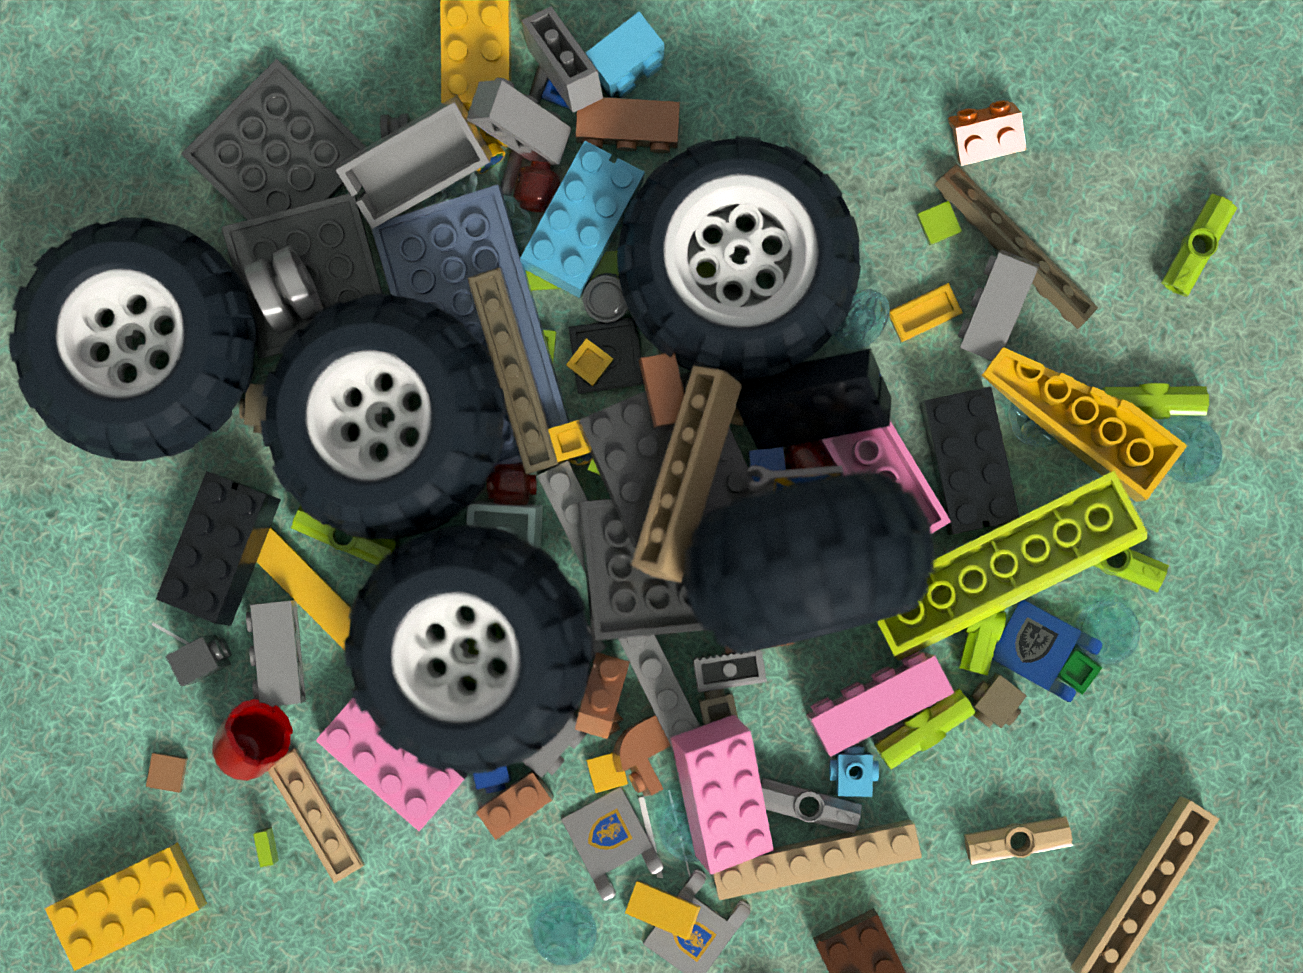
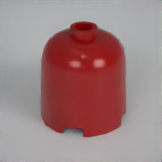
M258 699L240 703L229 713L213 739L212 755L216 765L224 774L235 780L248 781L261 777L289 751L290 736L293 734L289 718L280 707L276 705L271 707L266 703H260Z

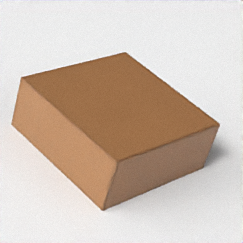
M157 752L152 753L146 787L178 793L182 792L188 758Z

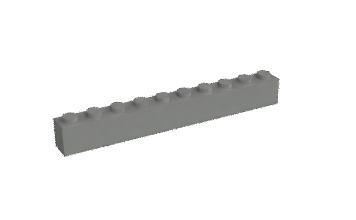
M566 461L537 477L585 571L578 503L588 501L569 461ZM656 636L618 639L671 746V737L701 727Z

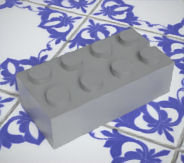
M458 95L346 158L336 168V172L351 196L358 194L361 187L364 188L365 192L360 194L356 204L372 229L490 163L492 152L476 125L466 119L468 112Z

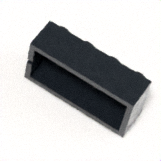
M871 348L801 362L792 368L790 367L783 372L768 377L738 381L742 386L736 407L758 450L792 446L890 426L892 397L883 376H880V369Z
M992 387L928 399L919 403L941 506L951 521L946 525L947 534L954 535L982 529L983 525L985 528L1006 524L1019 518Z
M206 471L156 599L214 624L231 626L281 499L227 477Z

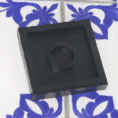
M633 318L619 319L608 323L599 322L568 327L572 356L587 338L614 359L594 386H591L575 373L578 394L644 385L639 364L641 354L638 333Z

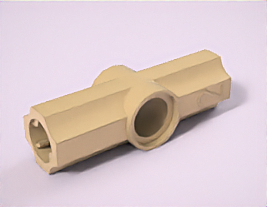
M1066 816L1024 824L1012 823L1002 828L964 834L966 853L971 865L1010 857L1025 858L1032 853L1072 846V834ZM1017 832H1024L1026 836L1025 844L1021 848L1013 849L1010 844L1011 837Z

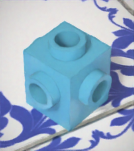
M850 746L844 749V752H838L835 760H830L829 779L830 781H835V793L837 796L873 797V781H878L879 762L873 761V755L870 752H864V746ZM853 766H858L857 774L850 775V769Z

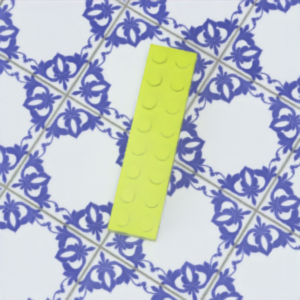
M1112 471L934 559V572L926 577L928 591L916 608L877 622L893 655L900 661L1146 540L1147 530L1115 471Z

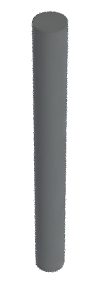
M540 65L537 67L529 92V96L534 97L538 101V105H540L548 80ZM512 149L500 184L503 196L511 197L523 159L522 155Z

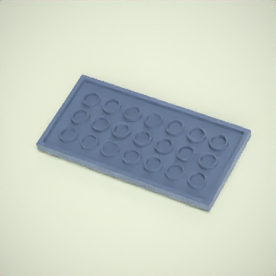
M500 185L487 187L391 218L372 229L390 294L428 303L454 316L464 324V327L471 332L478 342L482 343L488 353L489 349L467 278L499 267L502 268L549 428L570 422L525 267L520 262V250ZM507 409L503 420L502 438L504 443L498 463L494 464L491 472L522 463Z

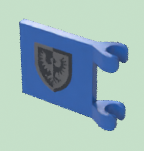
M1022 600L1005 627L1000 641L996 643L992 660L1059 698L1071 702L1076 695V691L1056 680L1076 644L1094 655L1099 654L1103 644L1100 640Z

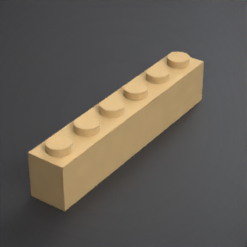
M693 366L632 562V566L652 577L682 582L685 549L692 545V532L700 523L742 384L723 370Z
M1182 796L1178 798L1070 967L1075 973H1122L1219 821V818Z
M909 819L856 830L855 833L847 832L775 847L772 852L713 874L718 898L723 900L922 858L915 824Z

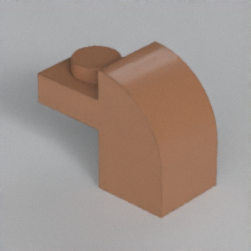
M656 715L649 716L625 729L618 737L613 749V763L616 772H624L630 768L632 772L629 775L631 784L638 793L642 792L644 796H652L663 790L648 758L671 746Z

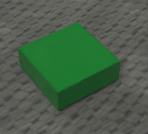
M1074 647L1058 678L1083 695L1103 667Z

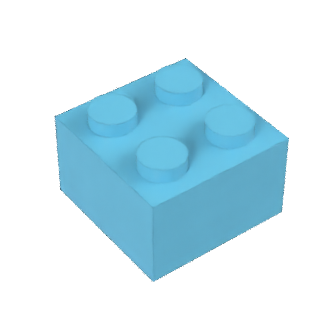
M637 12L585 52V54L598 70L601 88L608 97L614 98L618 95L620 98H623L635 89L636 85L634 82L645 75L649 78L662 68L663 64L661 61L664 60V42L643 15Z

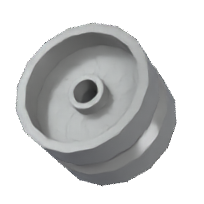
M290 245L273 252L272 261L274 269L264 259H259L245 266V273L252 292L266 319L277 334H282L296 327L295 311L302 319L309 321L323 310L316 287L308 270Z

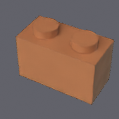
M596 653L578 713L575 730L608 739L629 667V661Z
M531 770L479 807L476 813L494 839L497 840L551 802L554 796L541 777Z

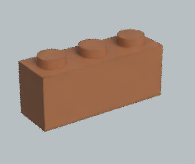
M603 97V99L577 111L576 142L583 143L585 140L600 149H603V144L616 145V149L620 151H636L637 146L650 147V151L654 153H670V148L677 149L680 102Z

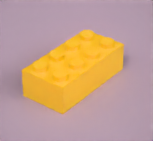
M440 0L441 103L458 95L466 110L469 111L479 81H493L495 78H503L512 82L511 0Z
M177 842L46 907L45 911L74 971L200 910L207 902Z

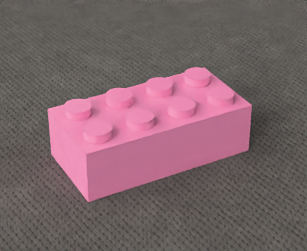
M891 421L888 427L818 441L832 466L843 467V474L880 472L898 481L903 491L911 492L916 498L929 521L931 533L951 522Z
M918 651L902 659L903 665L896 669L887 666L871 674L873 681L865 685L855 682L841 690L843 696L832 701L827 697L810 706L812 712L806 715L825 752L831 757L953 694L954 691L936 656Z
M353 697L315 741L415 829L420 831L468 775L462 770L446 768L442 771L416 762L417 757L404 749H393L377 734L380 728L367 711L361 713Z
M735 715L671 737L695 856L708 872L713 874L774 851L751 731Z

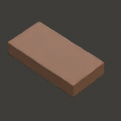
M675 352L671 357L664 353L639 359L654 428L676 423L684 398V391Z

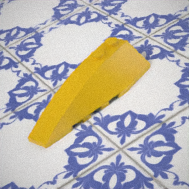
M1004 347L1001 348L982 373V376L1023 413L1101 476L1115 471L1127 495L1135 502L1144 501L1150 497L1188 446L1133 403L1106 394L1103 390L1076 381L1071 376L1044 367L1043 364Z

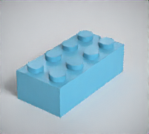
M585 140L520 257V262L525 267V270L578 298H581L584 289L591 280L623 221L631 200L638 193L645 175L644 171L617 158L614 164L611 162L612 154Z

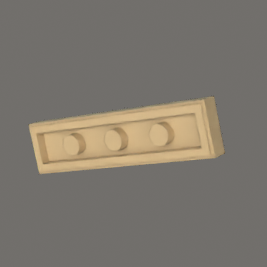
M294 748L289 751L268 772L335 884L365 864L297 749Z

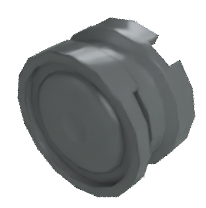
M599 274L591 279L584 289L582 299L584 309L590 317L597 321L605 323L616 321L628 309L617 274Z

